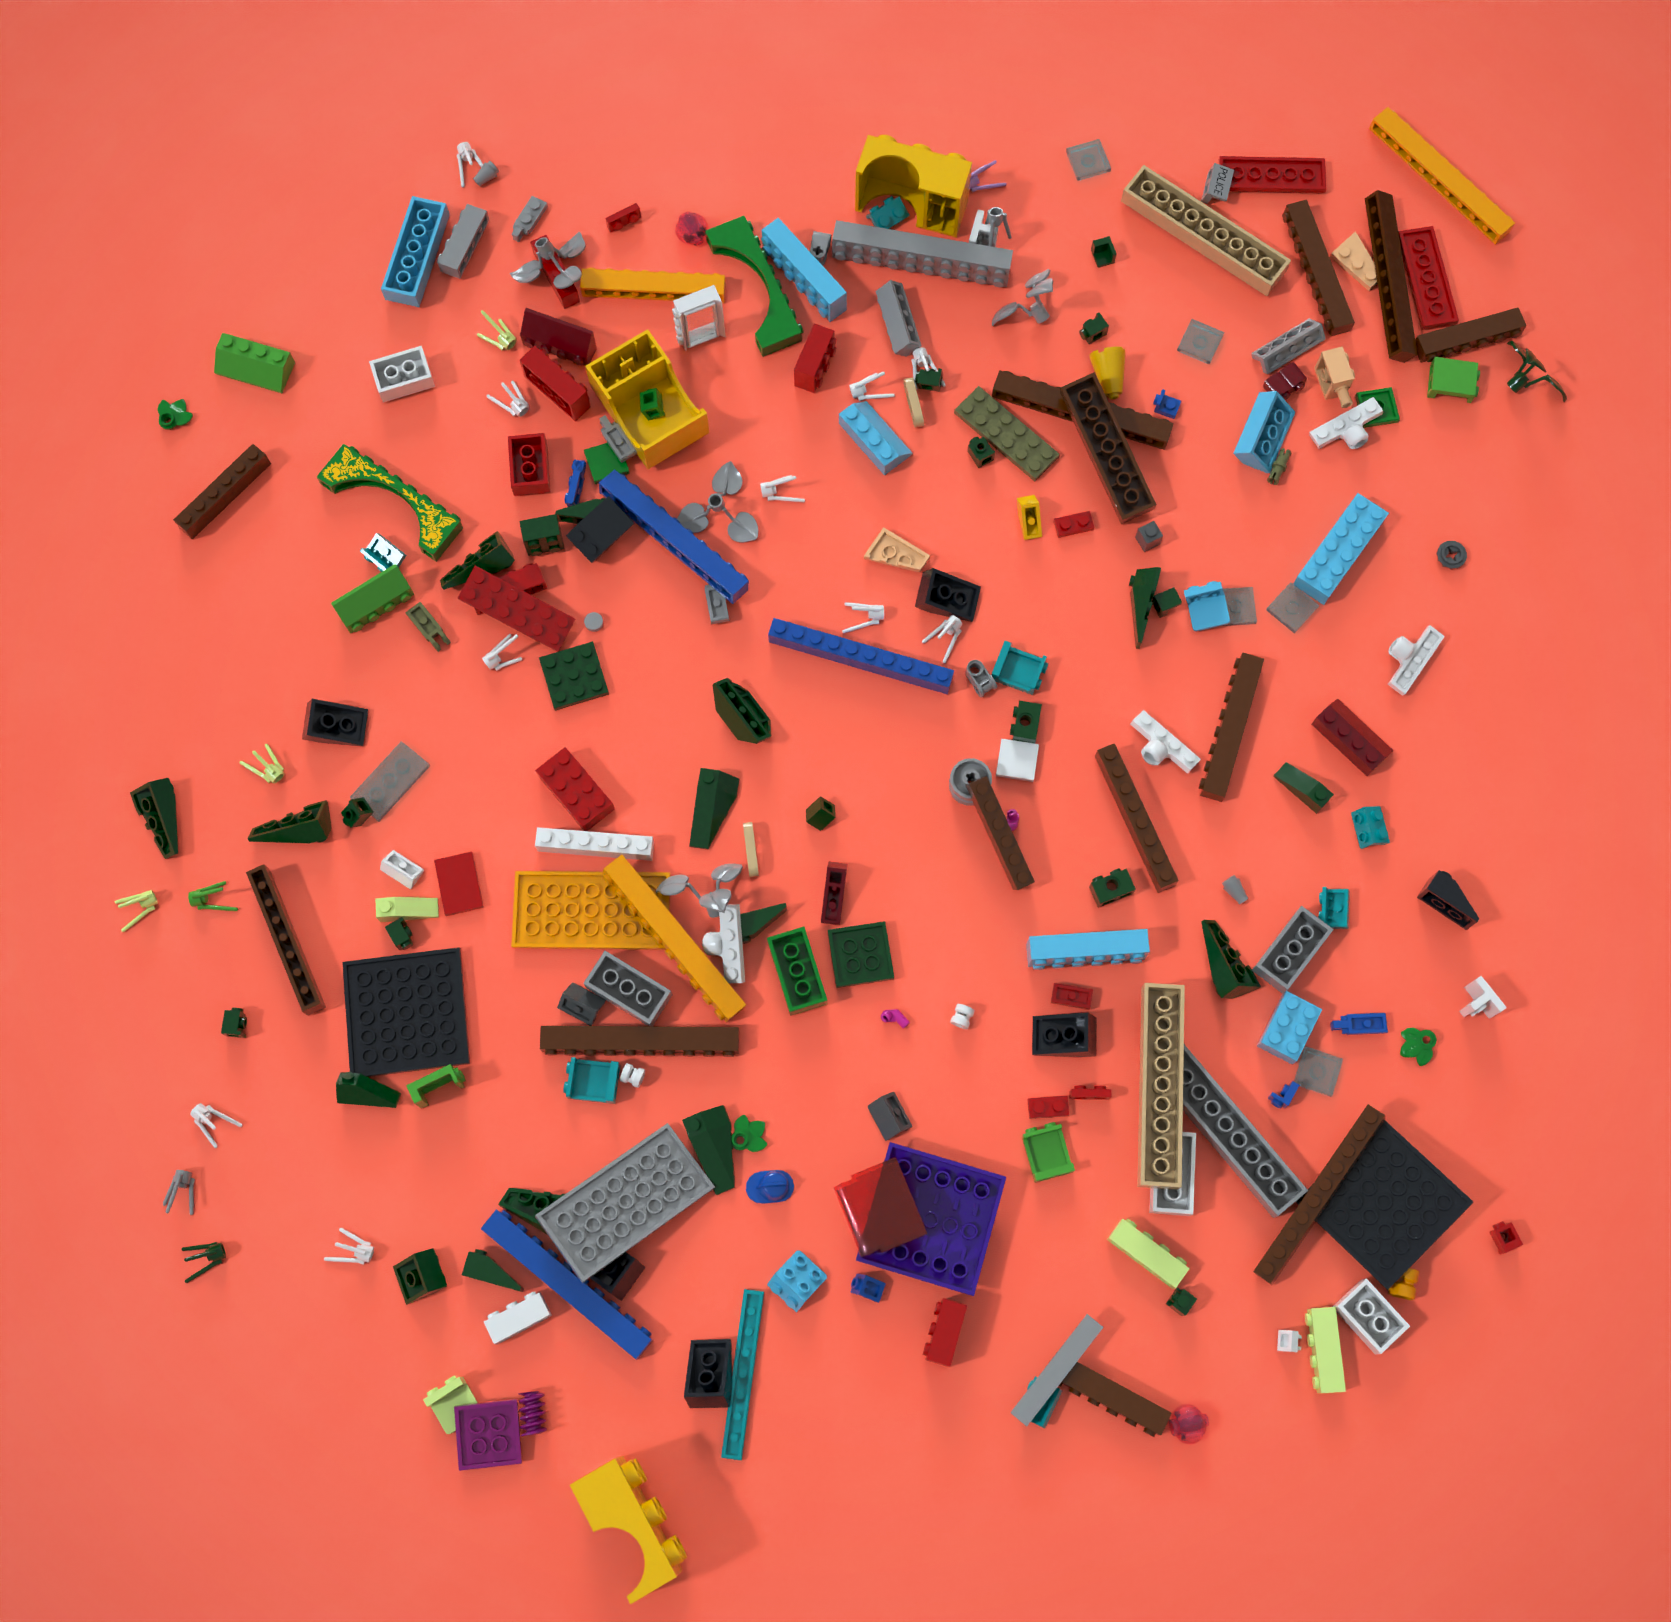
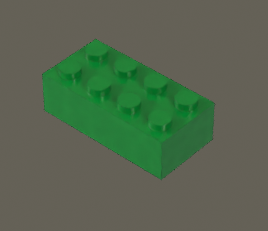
M805 927L768 937L767 943L790 1016L828 1005Z

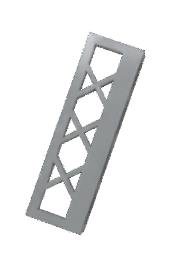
M1309 318L1252 352L1251 356L1253 359L1260 361L1263 373L1269 374L1324 341L1326 338L1321 323Z

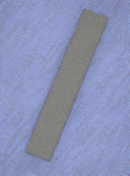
M1086 1314L1010 1413L1027 1427L1104 1327Z

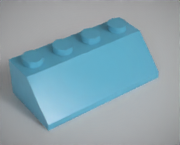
M1277 391L1259 392L1233 453L1243 464L1265 473L1271 472L1272 464L1277 458L1295 415V411Z
M867 401L853 403L839 413V425L883 475H886L913 455L910 449Z

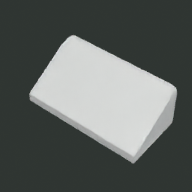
M394 850L381 861L380 865L381 871L409 889L416 884L424 872V869Z

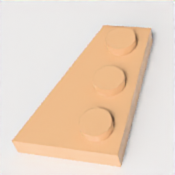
M1355 231L1331 253L1330 257L1370 291L1378 284L1375 264Z
M883 527L863 556V559L920 573L930 559V555Z

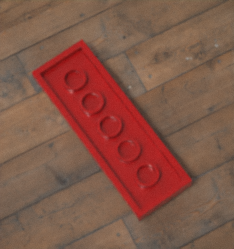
M1219 156L1218 159L1219 165L1234 170L1229 191L1326 192L1325 158Z
M1429 226L1398 231L1401 252L1422 330L1458 324L1459 318L1434 227Z
M476 565L457 598L559 652L576 620Z

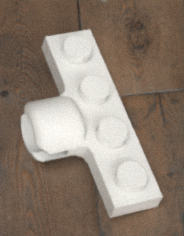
M1372 397L1310 431L1309 436L1318 449L1339 438L1344 439L1350 449H1358L1368 441L1369 435L1363 428V425L1382 415L1383 410L1375 398Z
M1429 625L1415 644L1404 636L1397 638L1391 644L1388 652L1399 661L1400 666L1388 685L1402 696L1405 695L1445 636Z
M1143 710L1130 723L1149 741L1141 751L1142 758L1149 765H1159L1165 758H1169L1188 774L1201 760L1146 711Z
M727 904L725 913L719 912L720 932L706 933L702 940V947L707 955H719L722 957L724 978L728 983H744L745 969L740 904Z

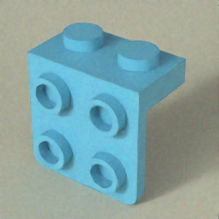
M1211 581L1204 586H1191L1188 590H1184L1194 631L1197 632L1230 623L1225 593L1221 582Z
M798 1250L773 1275L767 1286L770 1287L773 1293L783 1299L788 1307L797 1313L808 1298L827 1279V1275L805 1254Z

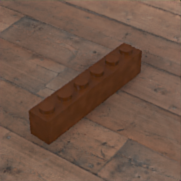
M1519 307L1418 335L1415 339L1417 356L1420 363L1426 361L1432 362L1434 357L1444 356L1447 358L1457 352L1465 353L1475 347L1482 348L1489 343H1500L1510 337L1517 338L1522 335L1527 325Z
M252 444L179 513L173 521L193 540L271 465L266 454Z
M987 776L965 784L1012 889L1019 890L1034 883V878Z
M1076 1362L1059 1384L1060 1387L1062 1384L1070 1387L1069 1392L1078 1397L1081 1394L1088 1397L1087 1402L1099 1407V1404L1107 1407L1106 1412L1115 1417L1120 1414L1126 1418V1423L1134 1427L1137 1424L1144 1427L1143 1432L1152 1437H1155L1156 1434L1162 1435L1172 1414L1170 1411L1079 1362Z

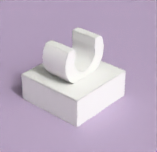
M1278 1330L1277 1351L1298 1352V1350H1301V1347L1298 1346V1339H1302V1336L1298 1334L1299 1331Z

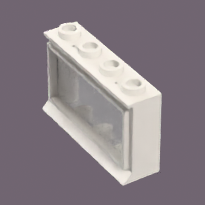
M714 285L673 300L674 308L672 312L677 334L676 339L679 346L683 345L685 351H687L688 347H694L719 336L726 337L722 301Z

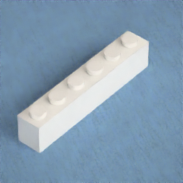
M537 827L535 847L538 852L618 858L620 855H623L625 859L652 861L654 840L652 836Z

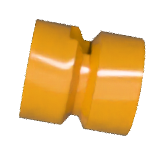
M1409 1268L1388 1290V1295L1415 1300L1417 1289L1414 1287V1284L1418 1283L1419 1271Z

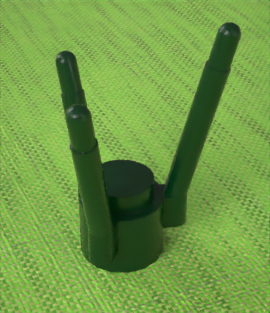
M214 1242L183 1247L181 1249L182 1251L206 1249L203 1253L185 1258V1262L206 1256L208 1261H213L184 1281L185 1283L194 1280L212 1267L223 1263L222 1259L226 1258V1252L222 1243Z

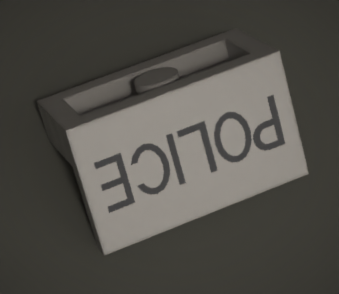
M1214 163L1208 171L1201 202L1208 204L1212 197L1226 202L1234 170Z

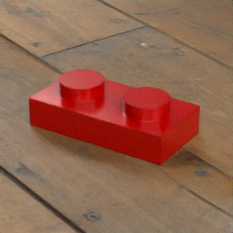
M635 203L606 217L605 220L609 232L618 231L623 226L634 223L639 218H642L640 207Z
M1090 511L1054 518L1053 521L1058 538L1092 531L1095 528Z
M1054 983L1051 1003L1090 1010L1093 989Z
M1078 1085L1069 1091L1070 1099L1109 1100L1112 1097L1111 1089H1106V1086H1094V1089H1086V1086Z
M1068 1096L1027 1099L1029 1119L1069 1116Z

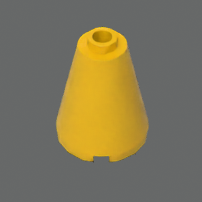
M1119 346L1106 347L1100 353L1098 350H1095L1089 354L1099 383L1106 397L1110 400L1119 398V395L1123 393L1126 351L1125 348L1123 349V347Z

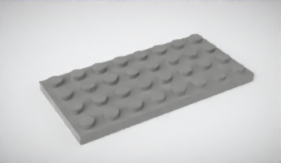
M667 1123L537 1213L535 1217L577 1277L584 1283L711 1192L715 1186Z

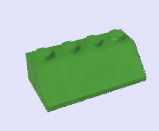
M222 333L216 346L214 373L282 394L295 361L290 352Z
M395 563L331 602V605L351 634L360 631L367 623L376 621L385 612H391L398 604L409 601L414 593Z

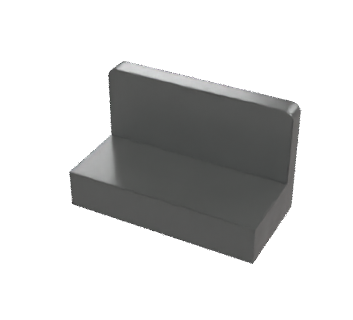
M571 983L562 993L557 1008L592 1026L598 1011L603 1007L606 1000L576 983Z
M895 1092L883 1095L867 1106L885 1141L913 1127Z

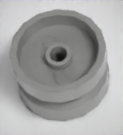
M968 758L959 761L953 767L949 779V791L958 803L966 806L974 805L965 786L968 781L972 782L980 777L987 776L990 784H992V774L988 766L980 760Z

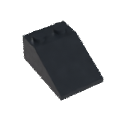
M608 496L582 519L566 537L593 563L634 522Z
M932 568L922 573L915 607L929 613L946 617L954 615L960 620L973 622L981 586Z
M312 698L307 702L302 740L327 744L363 746L368 709Z
M1438 870L1432 875L1417 896L1418 899L1465 930L1469 929L1479 920L1458 883L1445 871Z
M1089 1012L1033 1016V1056H1096L1097 1018Z
M626 1252L590 1279L622 1301L646 1267Z
M731 1339L691 1340L684 1399L689 1408L730 1407L732 1393Z

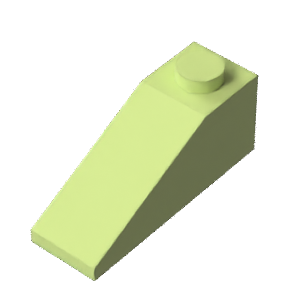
M375 898L376 918L380 922H393L401 917L404 920L439 918L438 898Z

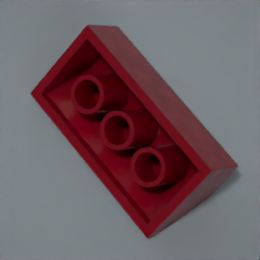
M529 308L525 309L520 332L522 343L529 348L536 346L538 349L545 350L547 354L551 353L560 359L571 360L579 366H586L591 363L597 350L593 331Z
M1339 699L1328 705L1311 724L1366 776L1394 751Z

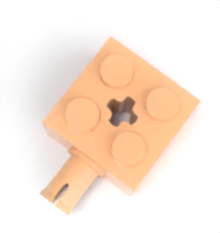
M1343 346L1322 351L1314 370L1324 398L1329 400L1338 397L1342 408L1350 407L1353 401L1348 390L1355 379V373L1350 368L1349 356L1345 353Z

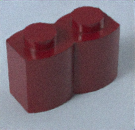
M1292 362L1266 379L1263 388L1267 392L1277 391L1284 400H1287L1291 396L1290 393L1294 391L1299 392L1305 387L1307 377Z

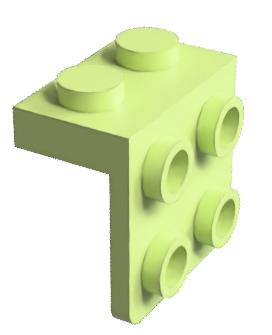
M455 1375L444 1382L446 1385L438 1389V1387H435L427 1392L428 1397L423 1399L426 1406L432 1408L446 1434L456 1431L454 1406L478 1403L464 1377L456 1378Z

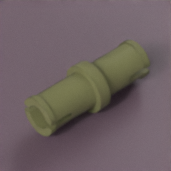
M1285 448L1280 450L1277 460L1272 464L1273 469L1267 479L1270 484H1272L1273 480H1275L1273 485L1279 483L1282 473L1287 469L1286 464L1292 454L1290 450L1287 449L1286 453H1284Z

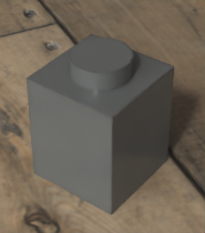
M1152 521L1138 528L1135 538L1142 550L1146 552L1161 544L1163 534L1155 521Z

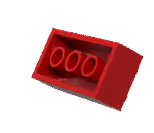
M534 346L519 360L524 377L575 422L591 408L590 398L587 394L588 390L582 383L578 384L570 372H565L556 360L552 361L545 350Z
M566 747L535 770L538 777L583 831H588L615 810L612 801Z

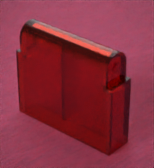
M896 1157L850 1176L851 1180L833 1187L861 1257L871 1255L879 1250L882 1254L927 1235Z

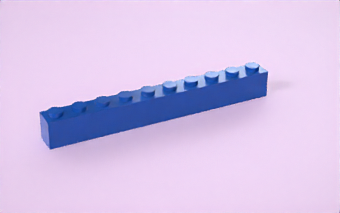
M614 469L599 482L600 494L605 498L610 496L631 520L729 602L734 604L748 591L749 581L744 574L737 572L731 563L725 562L703 540L695 537L690 529L684 528L677 518H672L662 506L659 507L654 503L649 495H645L637 485L630 483L624 474L618 473Z
M773 618L768 633L769 643L947 695L954 675V670L777 618Z
M496 1209L480 1229L633 1358L638 1360L653 1341L650 1338L652 1333L643 1326L641 1329L634 1324L636 1320L628 1313L624 1316L618 1310L621 1307L614 1301L607 1302L603 1298L605 1294L597 1287L593 1290L587 1285L590 1282L589 1280L582 1283L572 1272V1268L566 1261L562 1264L556 1259L559 1255L552 1249L545 1250L541 1246L543 1242L535 1235L531 1238L526 1234L528 1229L521 1223L514 1224L511 1221L513 1217L504 1209L502 1212Z

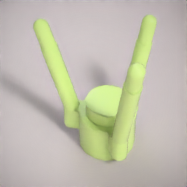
M481 310V314L500 333L497 338L499 343L480 333H477V336L497 346L501 351L512 349L517 340L502 319L498 321L505 331L489 315Z
M265 744V748L275 765H269L256 751H252V754L266 767L264 770L265 774L243 761L239 762L268 783L272 782L275 784L285 775L283 772L284 768L280 765L268 744Z
M152 890L115 900L114 903L119 904L118 908L137 902L140 903L142 908H147L122 928V932H125L149 912L155 910L154 905L158 904V900Z

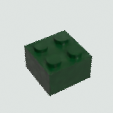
M556 514L519 521L523 543L528 556H539L545 552L555 553L565 549L561 527Z

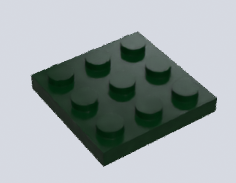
M593 641L539 657L555 711L609 695Z
M885 921L828 930L836 988L894 980Z

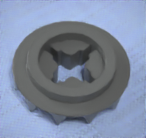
M1456 541L1442 543L1436 553L1438 561L1441 562L1443 567H1448L1450 570L1453 568L1458 569L1467 559L1466 549ZM1449 552H1450L1451 554H1456V555L1454 556V559H1452L1451 557H1449V558L1447 557V558H1446V556L1449 554Z

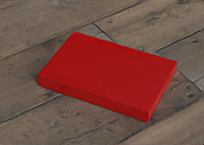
M472 851L434 860L445 916L484 908Z

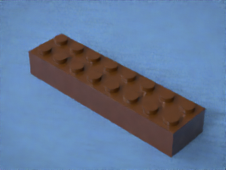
M1095 372L1061 387V397L1120 523H1126L1154 510L1157 504Z

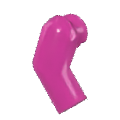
M1010 809L1007 812V821L1012 831L1018 827L1019 814L1015 809Z
M897 1009L885 1010L881 1014V1020L885 1023L897 1022L903 1029L910 1024L909 1020Z

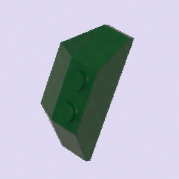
M729 678L715 682L712 685L716 712L737 740L758 744L772 736L771 720L748 690L733 683Z

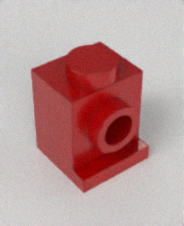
M1504 1221L1494 1224L1492 1226L1494 1230L1489 1232L1498 1248L1499 1254L1507 1253L1523 1245L1512 1222L1505 1224ZM1501 1233L1506 1236L1505 1240L1502 1239Z

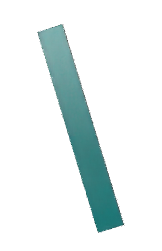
M744 1289L732 1373L731 1402L727 1410L721 1458L742 1461L764 1292Z

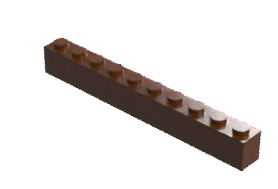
M1376 190L1364 199L1389 359L1405 363L1417 356L1418 353L1393 195Z
M999 370L992 390L993 398L1073 422L1061 397V387H1053L1042 381H1033L1026 376L1020 377L1009 371ZM1109 403L1125 438L1159 449H1166L1174 423L1167 419H1158L1147 413L1142 414L1135 412L1131 408H1122L1114 403Z
M541 1026L540 1050L548 1056H555L557 1052H564V1055L575 1056L576 1053H584L585 1056H596V1053H604L605 1056H616V1053H624V1056H636V1053H644V1056H655V1053H663V1056L673 1057L675 1053H683L685 1057H694L695 1054H703L704 1057H714L715 1054H723V1057H734L735 1054H739V1027Z
M1369 1104L1365 1107L1253 1271L1257 1276L1271 1286L1274 1284L1386 1120V1115Z

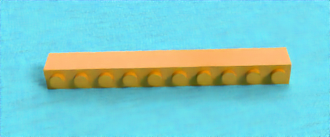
M1387 107L1373 118L1369 129L1490 241L1496 245L1510 233L1515 224L1512 218L1506 215L1497 204L1493 203L1484 192L1475 187L1472 181L1463 176L1460 170L1451 165L1420 134H1417L1395 111Z
M620 855L603 869L604 880L607 884H612L616 888L615 893L621 900L625 899L629 904L627 907L633 915L637 914L641 919V925L653 933L652 938L658 945H663L666 949L664 952L667 957L677 962L678 970L691 979L689 981L691 986L695 990H700L707 1005L711 1004L714 1007L715 1015L721 1021L724 1019L727 1023L746 1006L745 1002L625 857Z

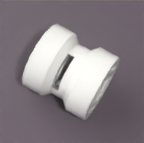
M957 1004L955 1007L956 1013L952 1016L950 1023L959 1028L968 1029L970 1025L969 1020L973 1017L975 1010L966 1005Z
M626 1063L621 1073L620 1082H629L634 1087L639 1088L646 1070L634 1068L632 1064Z

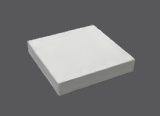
M1001 738L996 776L1034 782L1039 744Z

